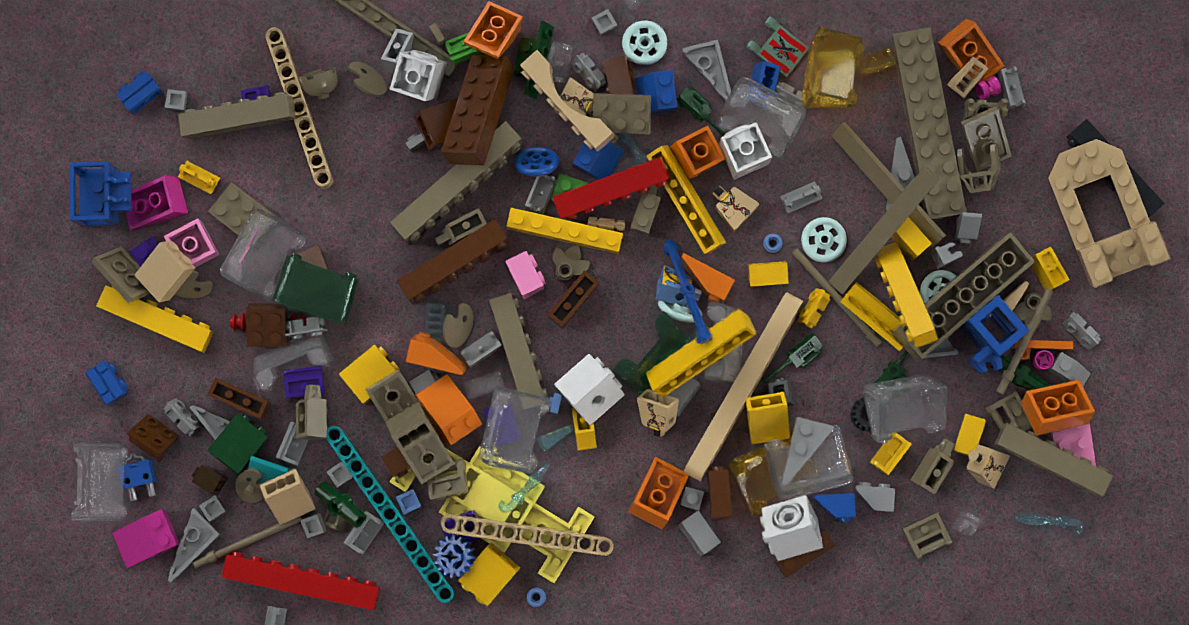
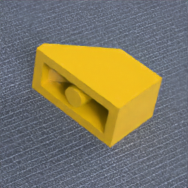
M572 408L577 449L597 448L594 424L589 425Z

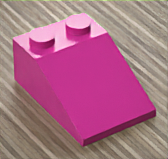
M164 175L131 190V211H125L130 231L173 220L188 213L179 177Z
M166 509L158 510L112 533L126 568L164 553L180 544Z

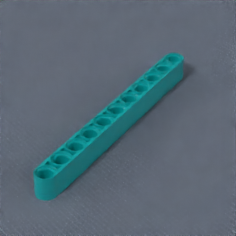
M337 426L329 427L326 431L327 441L440 602L447 603L451 601L455 596L453 587L442 571H438L439 567L434 563L435 561L344 430ZM333 430L340 432V437L337 440L331 439V432ZM346 445L351 448V453L348 456H344L341 452L342 448ZM356 461H360L362 464V469L359 472H355L352 468L353 463ZM366 477H371L373 480V484L369 488H366L363 484ZM377 493L384 495V501L380 504L374 500ZM389 508L395 511V517L391 520L385 516V512ZM400 524L406 527V533L402 536L396 532V528ZM411 540L417 543L415 551H410L407 547L408 542ZM421 556L428 558V565L426 567H421L418 563ZM432 572H436L440 576L437 583H432L429 579ZM443 588L450 590L451 596L449 599L441 597L440 592Z

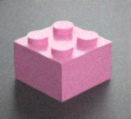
M198 218L164 236L166 241H172L179 247V250L191 260L194 267L219 255L203 222Z
M525 251L505 261L523 299L544 290L545 279L541 271L536 272L535 267H537V263L532 254L528 255Z

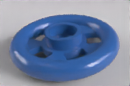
M546 147L527 148L518 153L514 159L516 170L526 176L547 175L553 172L559 165L558 154Z

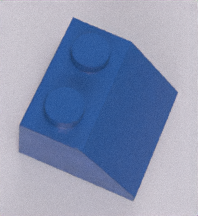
M673 70L652 72L634 78L638 95H651V114L677 112Z
M611 141L598 152L594 148L590 150L583 143L573 161V167L598 180L612 175L624 151Z
M854 493L811 496L812 500L831 518H837V522L851 521V517H856Z

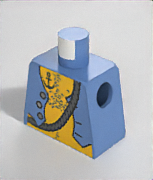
M663 266L657 282L656 300L685 306L687 300L680 291L681 284L675 269ZM686 275L689 283L692 285L693 278ZM695 288V293L693 294L695 300H699L702 290Z

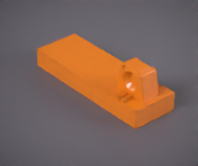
M1021 340L1012 345V349H1015V352ZM1030 340L1020 360L1029 359L1031 350H1072L1073 341Z

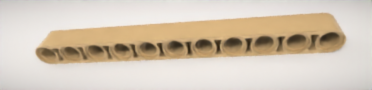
M788 292L785 293L688 461L684 473L700 482L703 480L746 405L745 398L751 397L804 303L803 300Z

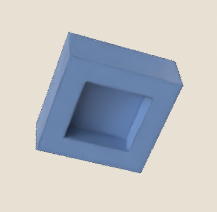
M554 393V397L550 396L547 408H551L550 413L558 414L562 399L561 394Z
M414 489L396 497L404 515L422 507Z

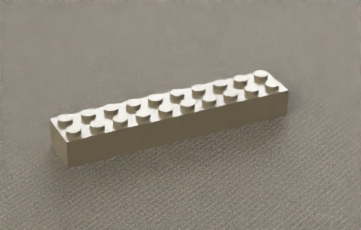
M931 27L895 33L891 36L890 41L916 176L927 166L941 178L921 201L922 207L933 221L956 218L962 212H966Z

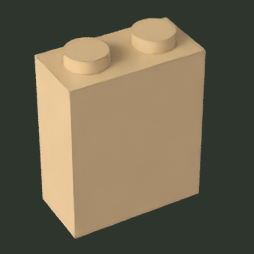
M166 241L160 242L136 272L135 277L158 302H164L174 296L194 271L195 267L174 242Z
M296 469L260 485L264 499L280 525L316 509L312 497Z

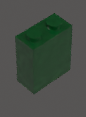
M236 414L208 448V453L238 476L249 464L250 457H255L268 441L267 432L260 426L256 428L250 424L252 420L244 414L242 416Z

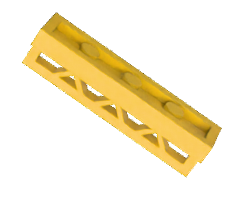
M856 282L840 302L900 351L903 346L892 334V331L901 324L899 316Z

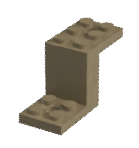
M399 369L366 388V392L385 420L394 442L421 484L455 464ZM396 392L397 397L394 400L387 398L388 393ZM430 453L433 455L432 460L424 461L423 456Z

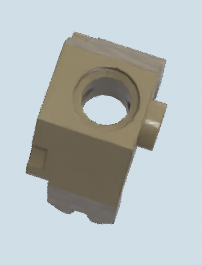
M967 99L965 102V120L977 115L978 110L986 111L995 106L999 109L1001 120H1003L1008 113L1007 99H1001L998 103H988V100H977L974 103L973 99Z
M997 144L990 145L992 165L988 171L973 173L969 171L964 148L957 150L959 176L970 193L994 189L1001 170Z

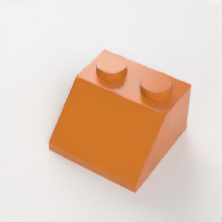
M709 126L676 141L670 147L689 180L726 159Z

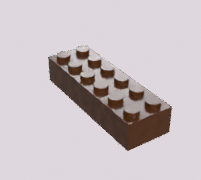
M472 55L441 149V153L449 164H485L515 69L506 55H501L498 59L490 55Z
M496 219L396 281L412 304H419L426 299L425 296L427 294L439 292L443 284L447 282L451 284L459 278L458 275L462 272L467 274L475 268L474 265L478 262L485 263L491 258L490 255L494 252L500 253L507 248L506 245L509 244L508 238Z

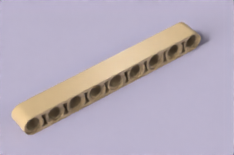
M271 28L266 32V40L283 90L286 94L293 97L294 109L297 105H304L302 112H295L296 120H294L313 179L318 187L328 189L333 184V177L286 39L280 29ZM273 35H280V39L278 41H271ZM280 52H286V56L283 59H277V55ZM285 70H292V74L289 77L283 76ZM292 87H297L298 92L296 94H289V90ZM304 122L310 123V127L307 130L301 129V125ZM316 140V145L313 148H308V141ZM315 158H322V163L320 165H313V160ZM322 175H327L328 181L323 184L319 183V178Z
M446 514L440 521L442 529L453 534L603 556L609 555L613 551L612 541L604 536L455 514ZM448 518H452L455 520V525L448 529L444 523ZM468 521L474 523V529L471 531H465L464 524ZM487 524H492L494 528L490 534H485L483 531L484 526ZM506 527H512L513 533L509 537L503 536V530ZM525 530H531L532 536L528 540L522 538V533ZM548 532L551 534V539L549 542L544 543L541 537L544 533ZM568 535L570 537L569 544L562 545L561 538ZM583 538H588L589 545L586 548L580 547V541ZM602 541H607L608 548L605 551H600L599 544Z

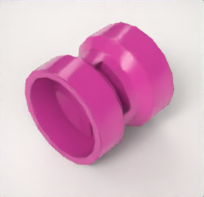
M992 76L987 81L977 82L975 90L981 100H985L990 95L1000 94L1001 85L999 80Z
M1042 350L1032 356L1031 362L1036 370H1046L1053 365L1054 356L1051 352Z

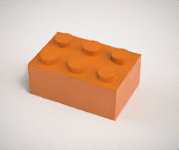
M1080 380L1026 391L1021 402L1036 436L1089 424L1095 413Z

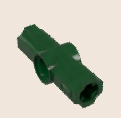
M1004 354L1000 356L1002 369L996 370L1003 374L1004 370H1007L1011 359ZM1021 363L1018 364L1014 372L1015 376L1011 382L1028 391L1049 386L1048 382L1032 373L1030 368Z
M325 481L320 483L315 489L314 494L327 504L328 510L333 516L340 515L355 528L362 526L367 515L353 504L349 494H340Z

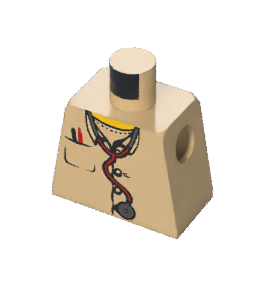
M569 78L560 98L576 112L585 116L587 114L593 116V93L573 78ZM557 107L554 108V113L558 114L561 112Z
M719 186L712 193L720 201L715 206L716 211L733 232L759 206L756 200L736 187H733L727 193Z
M650 389L644 391L637 398L642 424L652 428L654 436H664L665 432L676 422L679 399L668 395L661 397Z
M977 445L976 449L969 453L970 461L967 465V470L977 482L994 489L1010 456L1000 451Z

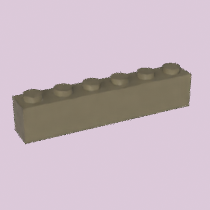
M286 92L275 93V96H258L256 100L251 101L250 99H241L238 101L239 103L235 104L225 102L221 103L219 107L204 106L202 107L203 110L187 109L185 113L178 114L181 137L193 139L296 120L293 97L286 94Z
M509 293L490 299V305L524 411L545 405V400L549 398L546 388H541L539 382L543 379L540 369L536 370L534 363L537 362L534 351H529L528 345L531 344L528 333L524 334L522 326L526 325L523 316H518L516 308H519L517 297H512V294Z
M1016 423L1003 424L994 443L995 446L1098 497L1104 496L1113 475L1108 473V469L1099 465L1095 467L1091 465L1090 460L1084 457L1079 459L1073 456L1074 452L1065 448L1061 450L1055 447L1056 443L1046 439L1044 442L1038 439L1039 435L1036 436L1034 432L1028 431L1026 433L1020 430L1021 426Z

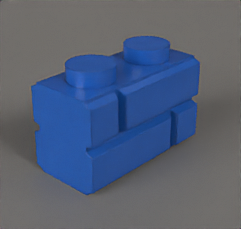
M147 71L138 73L133 78L134 81L132 83L121 86L118 90L119 93L116 94L133 115L163 92Z
M104 360L85 374L104 404L110 406L129 394L126 390L128 385L123 378H118L116 366L112 362L109 363Z

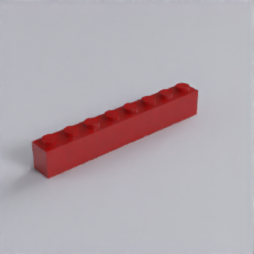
M234 551L232 555L226 554L221 578L369 610L376 609L380 587L376 586L374 581L365 580V583L357 582L358 578L346 576V579L338 578L339 574L327 572V575L319 574L320 570L308 568V571L300 570L301 566L289 564V567L281 565V561L270 560V563L263 562L262 557L251 556V559L245 558L243 553Z

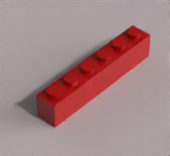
M661 156L555 195L553 200L560 219L566 217V220L577 217L578 212L584 211L585 214L594 211V206L601 204L602 207L613 204V199L619 198L621 201L631 197L630 193L635 191L638 194L649 190L648 187L654 184L656 187L667 184L666 180L670 176Z

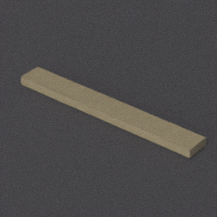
M334 0L390 39L395 29L412 32L414 34L412 50L434 55L437 59L447 62L444 75L449 79L459 66V64L453 65L449 54L369 0Z
M846 122L842 123L831 136L893 205L905 189ZM919 205L909 215L913 223L932 243L929 246L931 249L946 236Z
M925 166L828 282L843 294L941 178Z

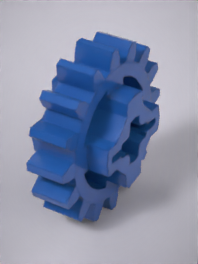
M459 535L446 536L444 540H440L441 546L435 547L438 553L433 555L438 557V560L434 562L440 565L438 571L444 570V576L450 575L451 578L464 576V573H469L468 567L474 566L471 559L476 557L471 555V552L475 550L474 548H469L471 542H465V537H459Z

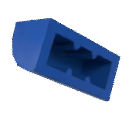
M765 61L754 64L747 101L766 104L773 102L780 70L779 65Z

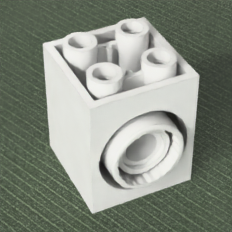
M422 51L400 52L390 90L423 101L437 99L447 62Z
M757 122L737 127L727 132L720 139L719 146L726 157L725 161L734 180L769 165L772 159V155Z
M590 354L584 357L554 384L589 425L595 422L625 395L620 389L623 387L616 378L612 379L615 375L609 368L605 367L603 369L605 365L598 357L594 359Z
M806 495L762 508L763 516L760 517L762 527L765 528V531L762 532L765 543H769L770 552L775 554L778 561L823 548L818 517Z

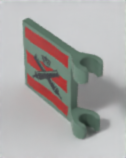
M768 17L764 24L773 30L774 33L762 48L752 40L746 48L765 62L779 65V73L787 78L809 47L779 25L775 19Z

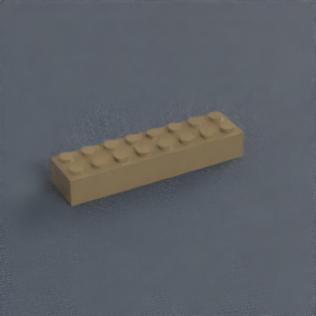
M505 121L494 132L484 165L456 164L390 222L392 227L408 245L411 242L415 244L422 237L421 233L425 230L430 231L436 225L435 221L440 217L443 219L450 213L449 209L453 205L458 206L464 201V196L468 192L471 194L479 187L478 183L482 180L487 181L493 175L492 171L497 167L499 169L508 162L506 159L511 154L515 156L521 151V137Z
M1011 232L1002 236L924 303L938 340L915 348L913 341L909 342L905 331L908 330L907 327H902V324L897 326L892 331V334L915 361L923 359L1035 261Z

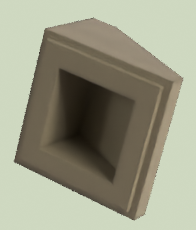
M328 509L323 519L324 525L344 532L348 523L340 515L333 516Z

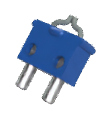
M136 453L130 454V458L125 460L124 465L117 468V471L120 473L123 489H128L131 501L137 500L135 487L145 484L149 496L156 495L153 482H157L153 466L154 460H145L143 456H137ZM133 456L137 459L141 458L143 460L127 464L128 461L133 459Z

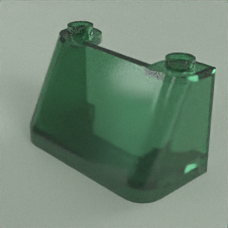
M292 252L291 255L286 254L271 295V300L326 320L346 325L359 283V279H356L357 275L347 271L345 275L305 262L301 260V255Z
M664 311L655 321V329L658 331L657 336L660 339L639 364L636 365L633 361L624 359L612 371L617 378L637 394H642L651 388L646 372L687 344V336Z

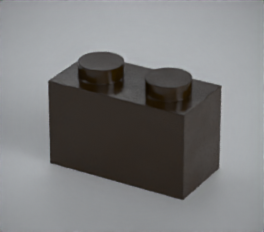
M201 465L200 468L197 467L192 474L194 478L192 483L211 494L217 495L228 477L204 465Z

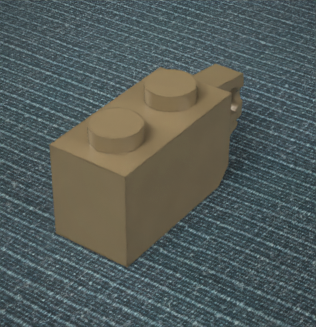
M655 184L650 187V190L642 193L630 227L631 231L645 236L649 235L661 200V194L657 193L659 187H656Z
M478 208L447 224L446 228L442 230L443 234L435 238L439 247L446 243H449L451 246L487 223Z
M307 385L304 399L296 403L297 439L319 440L326 438L327 406L326 399H321L319 385Z
M944 438L939 446L937 445L935 448L930 447L911 481L935 494L953 465V460L950 457L955 444Z

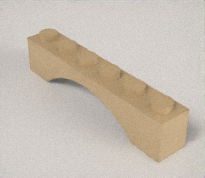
M538 50L520 64L523 69L522 75L528 81L530 79L534 81L535 85L533 87L540 94L544 93L548 97L546 101L552 108L557 107L561 111L558 113L565 122L569 120L572 123L571 129L578 136L582 134L586 139L583 142L590 150L594 148L598 152L615 137L601 119L582 115L563 102L554 86L552 67Z

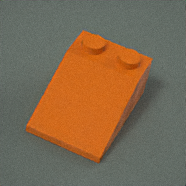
M488 1L463 41V44L498 59L513 43L520 32L523 16Z
M965 19L937 42L958 71L973 57L989 69L979 81H987L989 77H992L1005 66L974 21ZM975 64L972 66L977 72L981 70ZM969 70L968 73H967V74H969L971 77H973V76L975 75V74L972 73L970 70Z
M683 253L681 263L704 295L708 297L707 300L715 305H718V303L723 304L735 280Z
M419 332L410 340L406 362L463 375L467 370L468 365L438 340L430 337V334Z
M448 374L415 394L443 444L452 445L482 425L475 410Z
M655 457L633 499L628 513L662 530L669 521L689 475L684 473L683 470Z

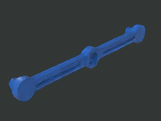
M667 240L664 243L665 250L663 252L671 257L681 284L680 291L687 300L698 330L696 333L697 343L708 342L711 339V333L705 327L693 295L695 288L689 283L677 252L678 245L672 240Z

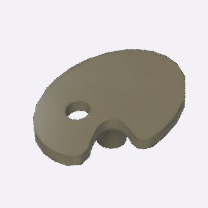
M352 62L348 66V70L359 76L358 79H354L353 83L361 91L375 97L385 94L387 90L386 82L374 68L362 62Z
M193 271L175 295L189 299L201 298L211 292L213 285L211 281L197 282L198 272Z
M465 303L459 304L458 316L456 318L451 314H448L445 318L443 337L446 344L450 347L461 346L471 333L474 317L472 309Z
M246 469L239 474L236 479L235 488L238 496L243 501L257 503L264 498L260 487L261 484L257 482L262 476L261 471Z

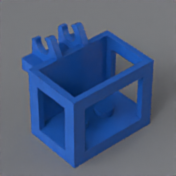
M71 162L70 220L81 227L119 226V212L131 211V173L119 172V169L110 162ZM85 167H103V168H102V169H86ZM76 175L79 176V215L76 214Z
M999 295L991 299L960 326L979 348L966 361L980 374L987 371L985 367L987 362L992 364L993 371L1002 369L1000 356L1029 332L1027 327ZM996 307L1000 309V311L1006 316V318L1013 324V326L1016 329H1013V327L1000 314ZM990 316L1007 334L999 343L982 324Z

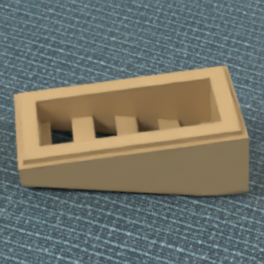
M973 57L947 85L965 98L989 68ZM975 64L981 70L977 72L972 66ZM969 70L975 74L973 77L967 74ZM964 76L969 79L967 83L963 80ZM959 82L964 85L962 88L958 86Z
M1027 281L1022 282L1003 299L1012 311L1028 288L1029 283ZM996 307L1000 314L1006 319V316L1000 311L998 307Z

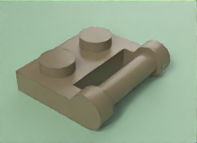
M1017 392L985 408L993 417L1000 431L1005 423L997 411L999 407H1002L1010 422L1021 426L1020 430L1026 431L1032 427Z
M463 458L456 460L453 466L439 473L457 470L458 474L435 479L434 476L427 481L431 501L469 493L465 471L466 464Z
M938 512L902 529L917 561L922 559L924 555L942 546L952 544V540ZM939 533L941 534V539L920 549L918 548V543Z

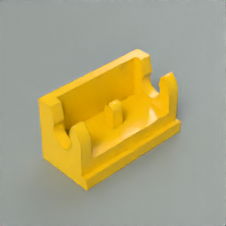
M1051 246L1032 256L1035 262L1031 267L1045 291L1046 289L1052 290L1070 280Z
M786 261L747 264L750 287L789 284Z
M965 413L954 451L969 456V453L980 444L986 420Z
M892 432L869 463L885 475H889L912 444L899 434Z

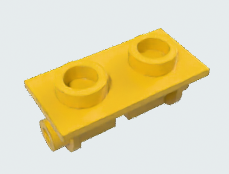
M186 161L184 165L181 164L179 167L180 173L178 177L209 194H212L220 180V177L189 161Z
M817 288L811 292L807 305L800 311L798 322L806 324L805 326L811 329L813 326H816L821 317L817 309L825 310L830 301V295L825 290Z

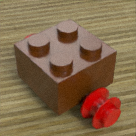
M249 303L246 308V315L243 313L241 317H237V314L234 313L233 317H230V328H233L234 332L237 331V328H241L243 332L247 329V347L286 346L289 342V337L285 336V334H289V331L286 330V323H289L291 320L303 319L304 326H307L306 318L308 317H305L304 313H302L301 317H297L293 313L291 318L288 319V303Z

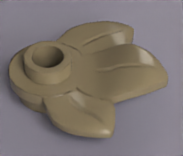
M578 245L570 247L565 252L560 248H556L552 256L553 262L556 265V275L564 281L571 279L574 275L580 276L590 266L589 261L581 260V251ZM567 268L569 272L564 275L561 270Z
M1036 293L1028 294L1024 298L1023 303L1018 304L1014 309V314L1021 321L1024 320L1026 327H1028L1042 299ZM1031 299L1036 301L1035 306L1030 305ZM1049 306L1046 307L1036 329L1039 327L1041 320L1051 321L1052 311Z

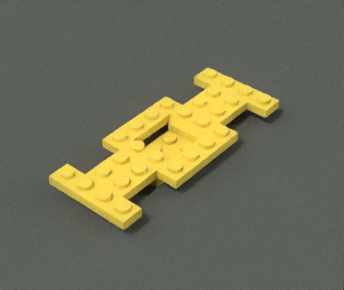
M480 446L470 462L464 460L469 493L448 497L439 511L442 515H460L475 510L476 517L584 534L594 519L593 515L578 507L569 523L542 508L536 504V501L545 486ZM446 449L454 462H456V460L462 459L458 455ZM429 456L424 460L426 462L431 461L432 457ZM409 468L408 474L401 478H398V476L392 477L390 483L407 492L416 475ZM454 470L435 476V479L458 474V472ZM492 524L484 526L486 534L493 532ZM506 527L503 530V536L509 537L513 533L512 527ZM525 530L522 533L524 540H528L532 536L531 530ZM548 532L544 533L541 537L542 542H549L551 534ZM568 535L563 536L561 544H569L570 537ZM481 538L489 544L492 542L504 553L511 544V542ZM530 545L548 556L538 574L555 583L574 551Z

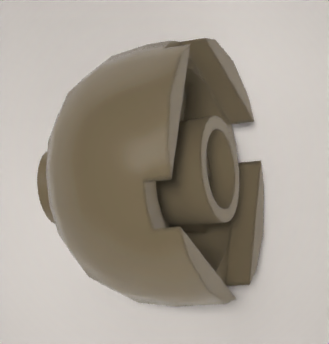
M327 67L328 71L318 69L302 74V76H299V80L303 90L310 96H318V99L329 97V93L334 91L338 84L336 68Z

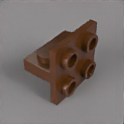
M149 414L127 433L130 437V442L159 462L165 457L170 445L179 437L178 434Z

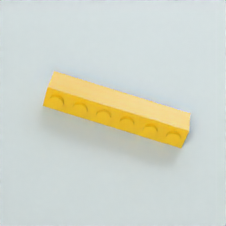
M668 145L660 146L648 154L646 157L649 161L661 156L663 157L670 176L666 180L667 184L664 187L704 254L711 253L726 244L725 239Z
M515 208L510 209L507 221V229L618 255L623 238V233Z
M897 241L883 246L874 260L877 268H882L883 272H880L883 282H888L889 284L886 288L890 298H895V301L892 302L896 312L900 311L901 313L899 319L902 327L906 326L908 329L905 331L908 341H913L915 348L938 340L933 323Z
M105 285L96 305L101 309L205 353L214 333L209 330L211 326L202 322L199 325L192 323L193 319L183 314L181 317L174 315L176 311L167 307L162 310L157 307L158 303L149 299L146 302L137 299L128 303L113 286Z
M740 309L732 312L728 317L709 329L711 339L708 342L699 344L694 339L674 354L668 356L667 359L655 365L646 372L652 390L661 397H665L756 335L757 333L749 316Z

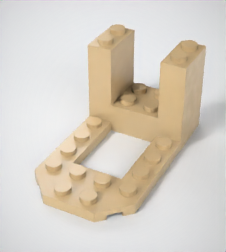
M1095 139L1059 153L1048 180L1091 286L1097 287L1113 281L1112 278L1145 265L1152 266L1170 259L1156 222H1151L1148 218L1121 149ZM1110 175L1131 229L1094 242L1074 189Z

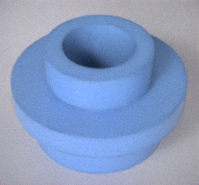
M769 234L763 241L765 250L770 253L778 252L783 244L781 237L777 234ZM771 240H774L776 242L775 247H771L769 245V242Z
M532 588L527 593V602L533 607H540L546 601V594L541 588ZM534 594L540 595L539 601L533 600Z

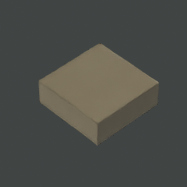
M434 23L429 26L440 46L444 45L446 40L437 24Z

